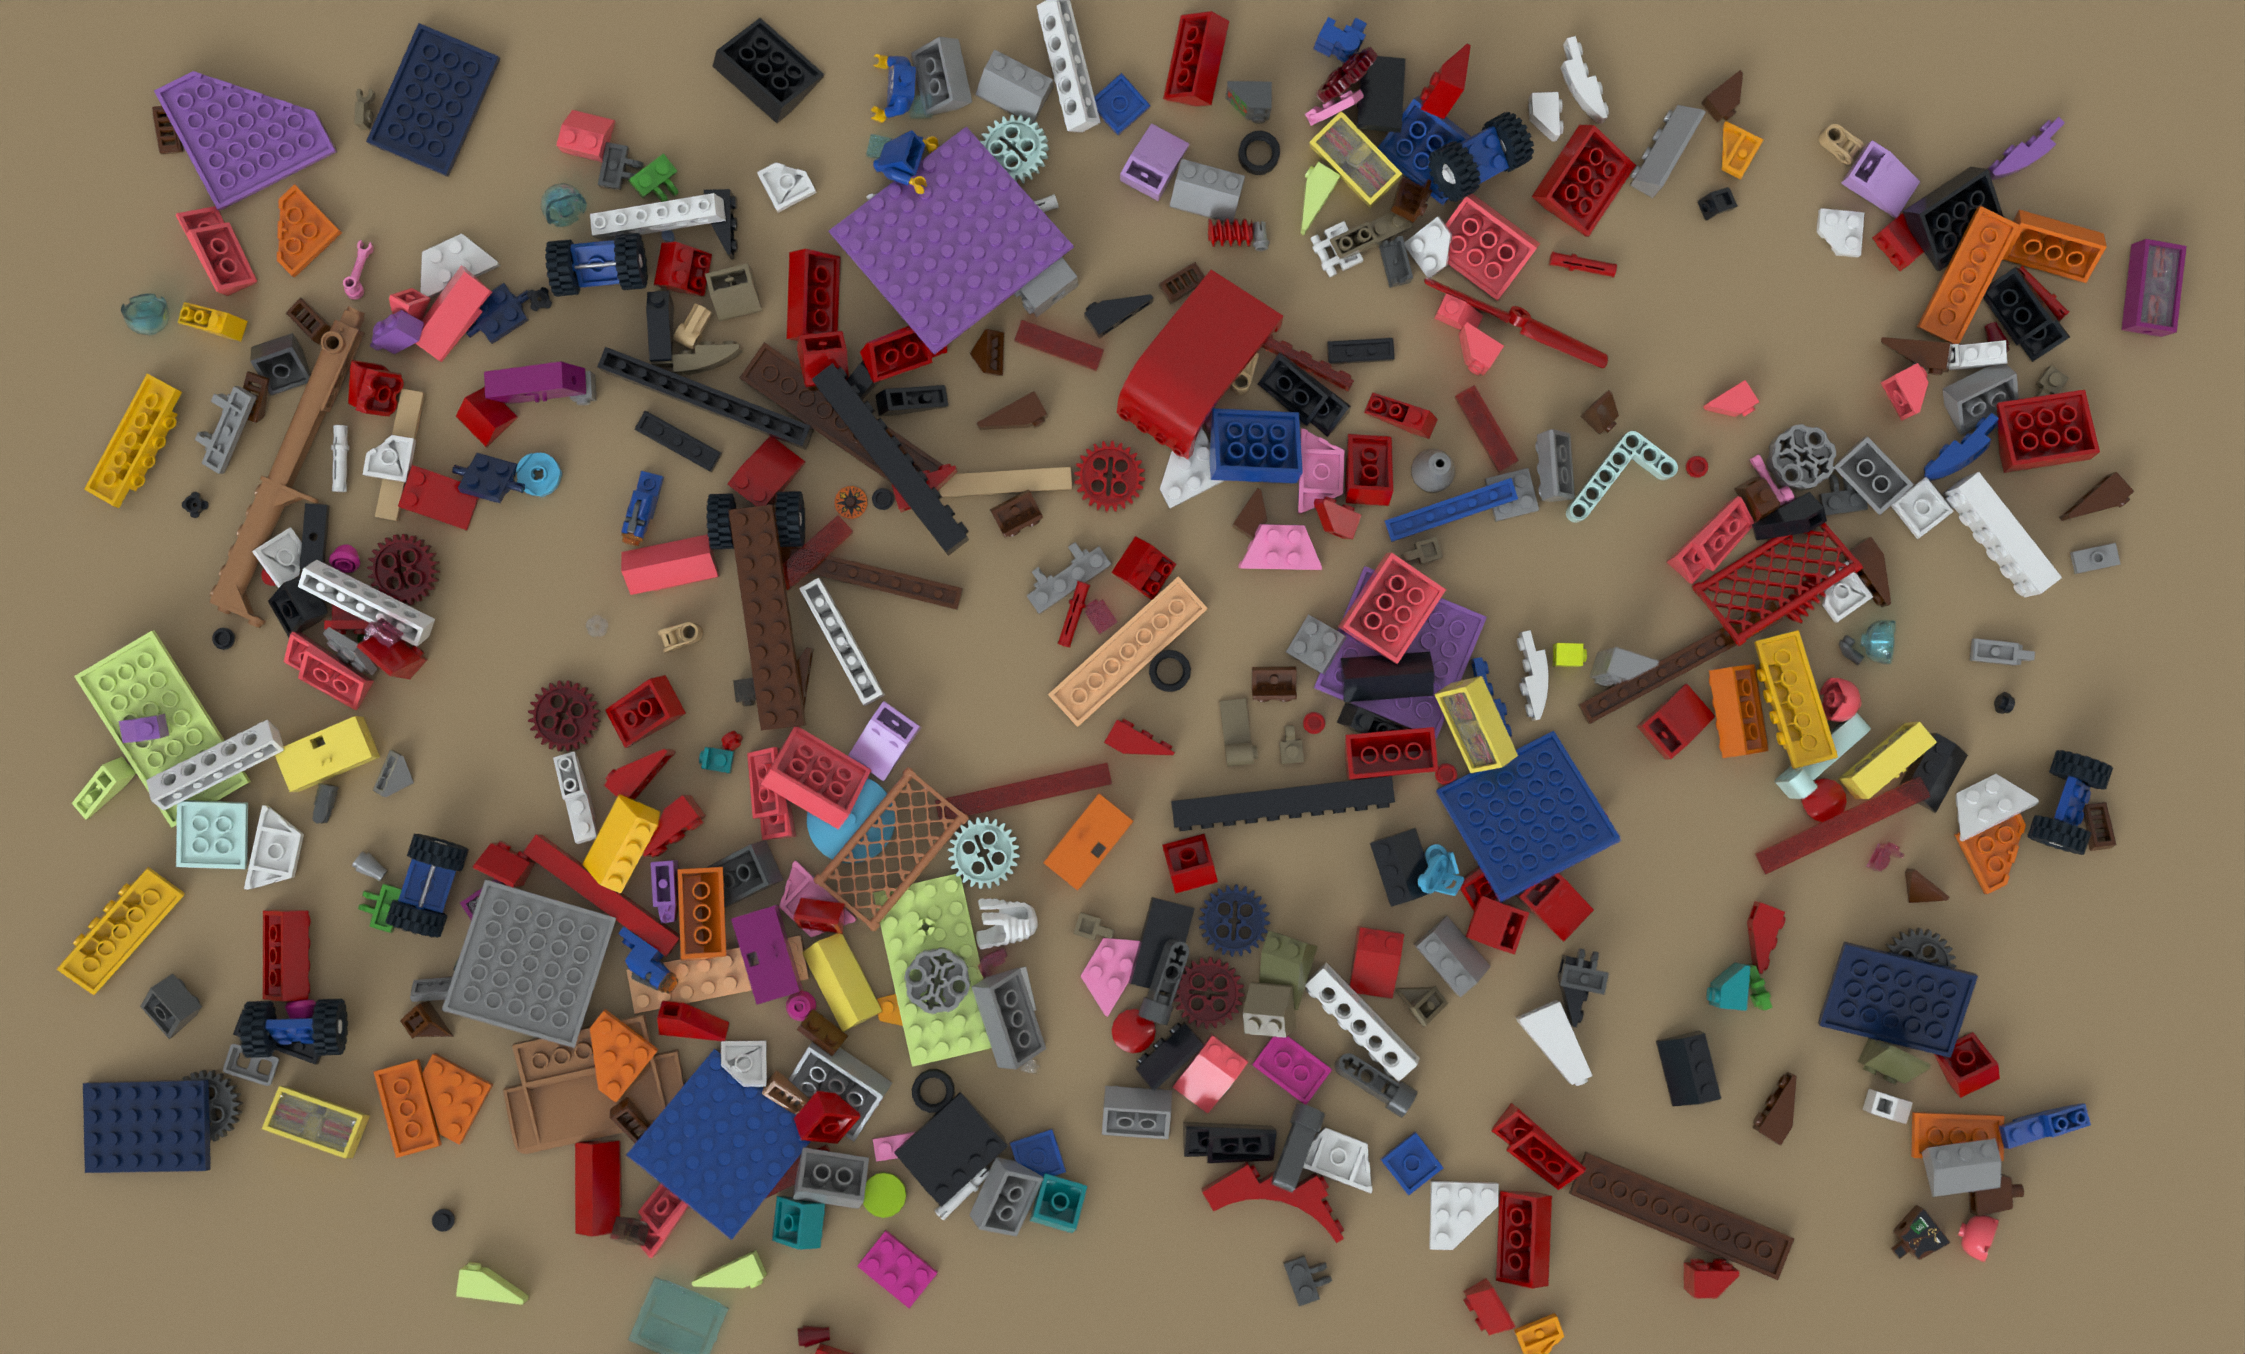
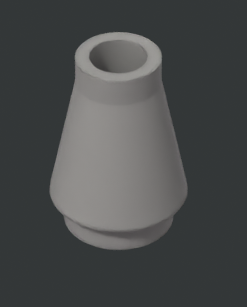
M362 851L352 864L356 868L355 871L379 881L388 871L369 852L366 854Z

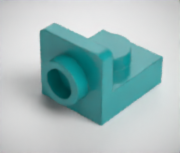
M705 747L699 756V764H702L701 769L731 773L735 752Z

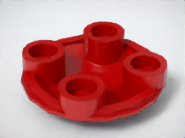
M1827 778L1817 779L1814 782L1818 787L1810 795L1801 799V802L1807 814L1818 822H1832L1845 811L1847 803L1846 793L1842 786L1834 780Z
M1136 1008L1120 1013L1112 1026L1114 1042L1120 1049L1129 1053H1139L1149 1048L1156 1034L1154 1022L1138 1015L1139 1010Z

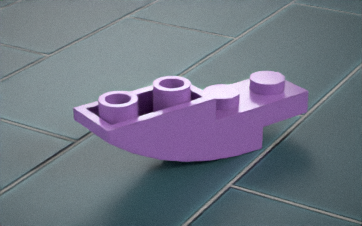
M2060 117L2052 122L2048 120L2039 128L2041 133L2037 137L2033 135L2025 144L2021 142L2017 146L2012 144L2003 152L2005 157L2001 161L1997 159L1988 168L1991 179H2000L2019 172L2045 155L2056 145L2050 138L2065 122Z

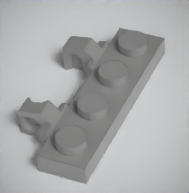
M234 386L231 394L225 395L220 393L214 394L211 402L223 409L221 418L213 434L201 431L197 433L195 440L206 446V453L202 464L218 474L225 473L256 400L255 395L240 386Z
M1076 542L1068 547L1075 557L1071 561L1072 565L1055 577L1050 575L1046 578L1039 567L1032 571L1038 582L1034 584L1036 590L1028 594L1027 597L1039 614L1073 592L1077 581L1086 583L1112 565L1100 547L1089 553L1087 549L1081 551Z

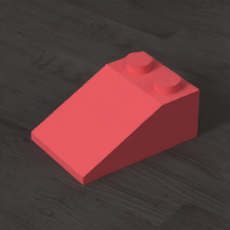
M1211 1033L1204 1042V1046L1196 1053L1172 1088L1206 1113H1209L1248 1064V1060Z

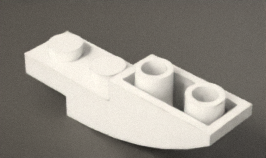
M1576 36L1567 38L1563 44L1567 61H1564L1561 66L1564 80L1580 107L1595 122L1602 124L1606 120L1609 110L1607 103H1603L1602 100L1603 88L1601 82H1597L1596 75L1587 78L1589 72L1587 64L1582 61L1581 55L1583 50L1581 43H1577Z
M2006 340L1965 345L1951 344L1953 347L1949 370L2008 364Z
M1531 630L1519 633V638H1517L1518 648L1520 651H1523L1525 657L1522 660L1525 672L1529 673L1528 677L1521 678L1522 683H1519L1522 696H1526L1528 704H1525L1527 716L1531 717L1532 721L1541 718L1547 699L1548 664L1545 649L1536 651Z
M576 752L554 757L561 794L566 802L575 843L580 844L596 839L598 835L595 824L596 815Z

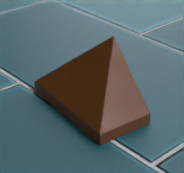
M985 329L970 352V355L983 373L1003 376L1004 332Z
M1907 869L1905 871L1909 903L1947 901L1950 898L1917 870Z

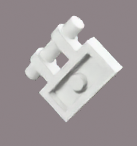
M1344 221L1324 231L1326 240L1321 241L1319 235L1310 238L1314 245L1312 248L1315 253H1318L1322 261L1321 266L1324 271H1327L1329 277L1337 274L1334 268L1337 264H1340L1342 270L1345 271L1363 262L1360 253L1339 259L1330 242L1331 238L1348 231ZM1330 246L1335 254V257L1331 259L1325 250Z

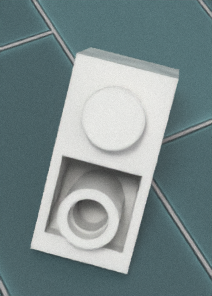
M1558 92L1532 93L1528 99L1529 121L1551 141H1557L1560 134H1563V121H1560L1559 113L1562 112V99H1559Z
M1869 1089L1862 1110L1907 1124L1913 1103Z

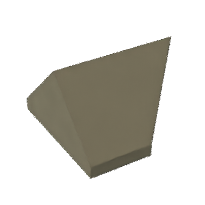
M1436 986L1395 988L1422 1026L1428 1025L1448 1004Z

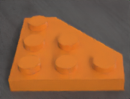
M294 184L279 198L280 221H278L277 239H279L277 261L295 278L342 232Z
M2020 813L1963 842L1960 840V832L1954 834L1984 894H1989L2008 884L2009 872L2012 863L2015 862L2019 849L2018 844L2026 827Z
M604 1009L590 1027L598 1090L616 1103L656 1054L658 1048Z
M434 1053L422 1073L440 1135L460 1145L493 1084Z

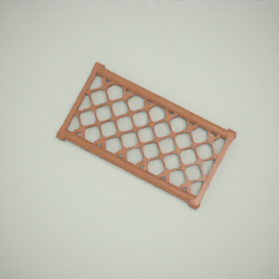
M908 767L903 771L904 775L823 872L821 874L818 873L813 879L815 884L824 888L840 903H845V907L866 923L872 931H876L879 928V923L962 823L965 824L969 820L967 814L959 811L918 777L912 768ZM914 778L924 789L911 790L909 781ZM900 792L909 794V807H897L894 799ZM924 792L925 805L913 806L912 793ZM931 792L941 803L929 805L927 793ZM941 806L943 818L941 820H930L928 811L930 807ZM945 806L958 815L954 820L945 818ZM915 808H926L927 820L915 822L913 810ZM886 809L895 812L896 822L894 824L884 825L880 816ZM909 809L911 811V822L899 823L897 817L898 810ZM932 822L943 823L945 831L940 837L931 835L930 824ZM926 823L928 825V836L917 838L914 826ZM911 825L912 838L901 839L899 837V826ZM895 826L897 838L895 840H884L883 828ZM871 827L880 828V841H868L866 833ZM916 840H929L931 848L926 854L917 853ZM913 841L914 853L902 855L900 842ZM887 842H897L898 855L886 856L884 844ZM880 843L883 855L871 858L869 856V845ZM857 844L866 846V858H854L852 850ZM913 856L917 865L912 871L902 869V857ZM897 857L900 865L899 871L888 872L886 870V859ZM882 859L884 871L882 873H872L870 870L871 860ZM842 861L852 863V875H839L837 867ZM856 861H867L868 873L862 875L855 874L854 863ZM888 874H900L903 882L897 889L888 887ZM873 875H884L885 887L873 889L871 877ZM867 876L870 888L868 890H857V877ZM828 878L837 880V893L825 883ZM842 878H852L854 890L842 892L840 880ZM884 890L888 898L882 906L875 905L873 903V892ZM869 892L871 904L869 906H859L857 903L858 893ZM849 893L854 894L855 906L853 907L841 896ZM860 908H871L874 916L869 920L858 910Z

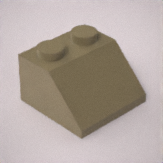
M1251 982L1243 1010L1245 1034L1286 1038L1296 1028L1293 986Z

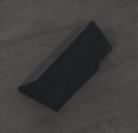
M2017 266L1989 285L1983 299L2016 346L2020 344L2032 362L2070 338L2069 334Z
M1281 353L1276 356L1258 383L1262 389L1288 411L1299 412V420L1306 426L1312 423L1327 437L1350 413L1351 405Z
M1430 651L1405 653L1398 664L1383 655L1340 658L1344 702L1433 696L1435 672Z
M1183 1122L1184 1157L1206 1156L1207 1163L1273 1161L1277 1135L1276 1129L1271 1125Z

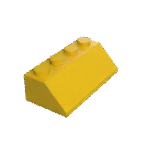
M620 794L618 795L582 864L601 886L622 893L658 826L660 811Z

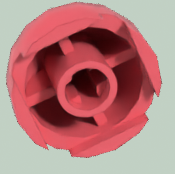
M1829 678L1824 683L1819 695H1824L1822 707L1826 720L1843 722L1851 719L1861 707V697L1858 688L1852 682L1842 678Z
M1976 1215L1971 1217L1967 1224L1962 1223L1958 1236L1962 1237L1961 1245L1969 1256L1985 1262L1999 1220L1986 1215Z

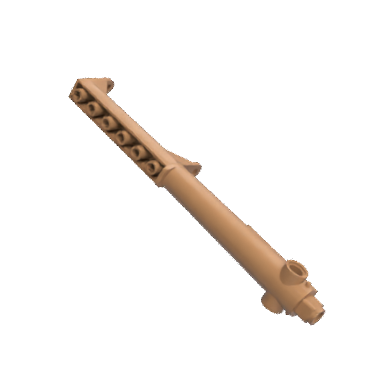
M349 306L347 310H344L340 321L334 320L330 331L326 332L321 338V352L268 477L261 476L262 484H259L255 490L254 495L256 497L253 504L249 505L246 510L247 518L237 531L238 538L236 543L230 547L228 561L220 569V579L210 592V603L217 605V610L229 615L233 612L249 619L248 623L258 628H261V625H264L266 620L254 614L246 593L259 564L252 551L270 540L286 506L303 499L316 504L319 502V499L293 488V484L326 412L330 413L350 368L351 361L354 359L365 334L360 331L365 319L363 318L365 313Z

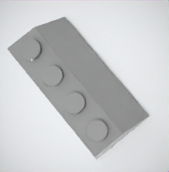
M1677 105L1673 111L1669 110L1663 119V122L1666 123L1663 129L1658 128L1652 138L1655 141L1652 148L1647 147L1641 157L1644 160L1641 167L1637 165L1630 177L1633 178L1630 186L1653 198L1665 184L1706 111Z
M1614 647L1597 652L1590 678L1595 679L1594 683L1606 687L1608 685L1612 686V684L1630 680L1657 666L1659 661Z
M1020 968L986 977L972 986L998 1068L1017 1069L1046 1049Z

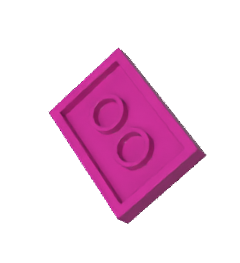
M1272 1036L1252 1063V1066L1305 1105H1307L1332 1071L1329 1066L1289 1036L1286 1038Z
M885 1230L857 1266L908 1308L913 1305L938 1273V1271L887 1230Z

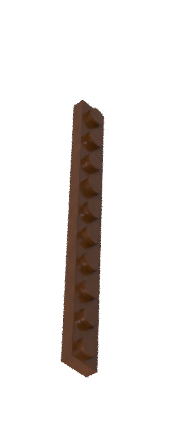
M780 547L784 568L958 610L963 588L797 547Z
M1774 601L1764 605V609L1771 612L1778 609ZM1750 612L1746 614L1745 620L1755 624L1761 620L1760 613ZM1783 617L1773 622L1769 626L1765 627L1761 631L1757 632L1753 636L1783 621ZM1730 623L1737 634L1742 632L1740 624ZM1722 627L1660 660L1657 666L1630 680L1622 681L1578 704L1588 724H1591L1733 648L1737 644L1726 629Z

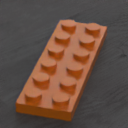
M1982 206L1977 207L1917 328L1948 343L1960 344L2020 226L2019 224Z

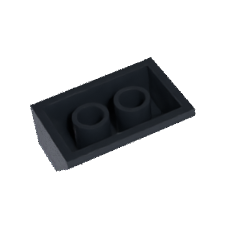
M1930 733L1937 743L1910 765L1896 791L1936 813L1968 755L1956 743L1938 733Z
M1416 828L1377 839L1370 843L1391 907L1428 895L1418 886V878L1421 874L1425 873L1428 863Z
M1185 1021L1182 1024L1176 1023L1169 1030L1171 1034L1165 1040L1161 1037L1153 1045L1154 1050L1149 1055L1145 1052L1136 1060L1138 1063L1136 1070L1153 1091L1159 1088L1204 1046L1203 1041Z
M1695 1031L1656 1041L1673 1107L1697 1105L1722 1099L1705 1033Z

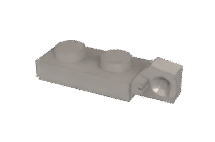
M1974 638L1971 642L1970 661L2015 666L2021 665V660H2034L2035 651L2022 650L2023 645H2019V643Z

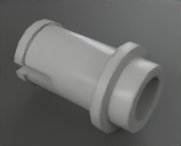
M1261 221V225L1259 222H1254L1252 224L1254 234L1253 247H1255L1256 251L1267 250L1270 241L1267 240L1266 222Z

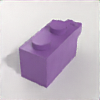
M403 310L393 315L391 314L388 318L377 322L374 326L370 347L377 351L384 348L395 355L419 341L424 322Z
M678 860L651 862L653 907H658L661 923L675 922L677 905H679Z

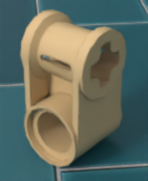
M1839 124L1830 125L1819 135V142L1822 147L1826 148L1844 164H1851L1857 151L1862 150L1864 147L1863 142L1859 138L1853 136ZM1829 132L1835 135V141L1829 138Z
M686 622L658 631V635L662 638L665 647L663 649L664 653H669L700 641L703 636V630L698 624ZM690 627L695 629V635L692 638H688L686 633Z

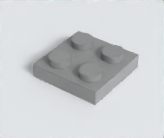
M1529 468L1485 479L1486 486L1511 478L1518 496V500L1492 508L1495 522L1539 511Z
M1308 614L1286 653L1325 675L1347 637Z
M330 627L324 631L323 634L328 639L327 645L338 652L336 656L345 664L350 662L360 673L365 671L370 675L374 674L377 670L376 666L357 647V643Z

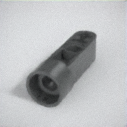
M1170 939L1165 943L1148 995L1144 997L1138 1013L1140 1017L1159 1024L1168 1025L1174 1008L1172 1003L1190 952L1186 943L1178 939ZM1180 948L1179 952H1174V949ZM1172 966L1173 973L1170 976H1166V969ZM1159 991H1166L1165 995L1160 994Z
M1344 1054L1335 1062V1070L1339 1075L1386 1104L1385 1108L1401 1118L1407 1113L1417 1096V1090L1402 1081L1399 1083L1353 1054ZM1346 1060L1349 1061L1348 1066L1350 1068L1348 1069L1344 1068L1345 1064L1343 1062ZM1362 1071L1369 1073L1370 1082L1362 1080ZM1384 1085H1388L1384 1093H1382L1381 1090L1383 1089Z
M1296 1104L1290 1119L1292 1126L1273 1174L1272 1185L1293 1193L1314 1136L1320 1132L1326 1116L1323 1112L1305 1104Z

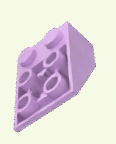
M1151 123L1120 173V181L1159 201L1190 144Z
M1873 140L1863 148L1841 184L1894 218L1899 216L1920 183L1890 151Z
M883 701L848 756L871 769L872 774L885 781L922 727Z

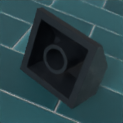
M301 577L284 582L268 600L288 637H290L292 632L307 630L319 623L328 614L325 603L319 597L298 587Z

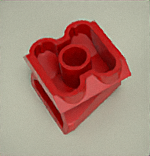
M352 360L350 364L348 404L356 407V411L365 414L390 417L397 408L396 394L402 390L404 385L401 378L402 374L389 372L381 364Z

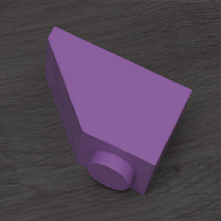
M165 714L119 721L123 743L169 736Z

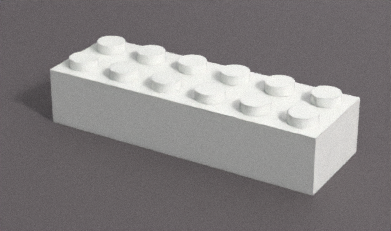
M1980 472L1962 478L1943 493L1946 497L1945 501L1958 512L1960 521L1965 526H1969L1973 531L1974 539L1984 545L1989 558L1998 563L2001 567V573L2013 582V587L2019 595L2025 598L2042 594L2062 578Z

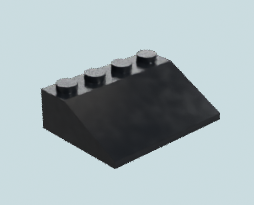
M761 18L717 49L712 65L714 69L776 123L790 114L825 75Z
M1969 167L1903 211L1909 231L1936 271H1941L1948 266L1978 206H1982L2004 217L1989 170L1986 168Z
M960 1091L896 1149L894 1153L927 1193L942 1207L1005 1150L1008 1144L997 1128Z

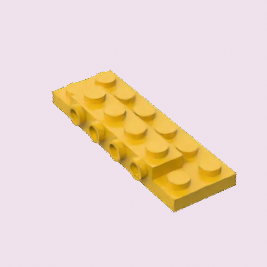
M146 374L84 490L108 504L120 508L129 489L136 491L139 487L143 486L145 483L144 476L148 468L153 467L155 464V455L166 444L165 437L168 431L176 426L178 414L172 410L182 393L181 391L152 375Z
M1799 630L1755 641L1754 644L1760 661V669L1756 671L1757 677L1760 682L1764 681L1766 690H1763L1764 700L1766 703L1771 704L1770 719L1772 724H1777L1779 730L1776 733V739L1779 745H1783L1784 749H1787L1792 768L1797 769L1838 758Z
M147 867L130 885L128 883L123 885L118 891L120 897L115 902L111 899L103 908L105 912L101 918L96 916L87 927L90 930L85 935L80 933L72 943L75 947L56 969L92 995H95L185 894L150 867Z

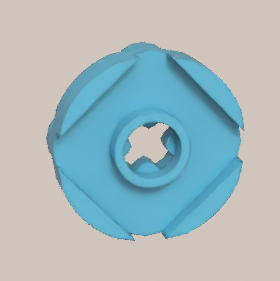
M546 453L528 454L520 460L516 468L517 482L524 483L525 490L523 491L532 496L545 497L551 494L559 486L562 477V470L558 462ZM542 469L544 471L543 478L535 480L536 475L534 471Z

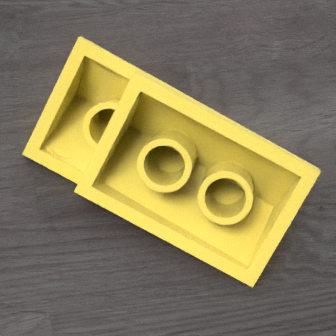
M835 934L819 940L802 952L843 1032L883 1012L843 934Z

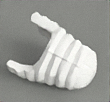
M991 898L978 901L980 910L999 909V913H982L983 924L995 926L987 930L977 931L976 940L980 949L992 948L993 946L999 947L1000 945L1007 946L1009 943L1014 944L1016 941L1028 940L1035 933L1038 926L1037 915L1034 908L1025 902L1020 903L1016 901L1013 903L1011 901L1006 902L1005 900Z

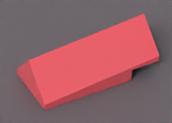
M216 206L176 214L180 225L217 292L229 296L257 283L256 277L230 222L224 223Z
M461 265L421 320L424 322L420 339L415 344L442 362L483 312L480 307L492 291Z
M1737 496L1730 500L1666 562L1689 583L1693 584L1706 569L1714 571L1752 528L1755 522L1742 497Z
M708 534L621 552V572L630 595L663 590L719 577L714 552L709 544Z
M292 632L290 634L284 663L300 671L298 679L357 710L374 680L360 673L350 664H345L335 654L302 632Z
M778 747L747 753L753 819H760L762 840L796 837L791 801L761 784L780 751Z
M660 1183L638 1211L642 1218L631 1230L630 1235L648 1257L652 1259L659 1252L689 1206Z

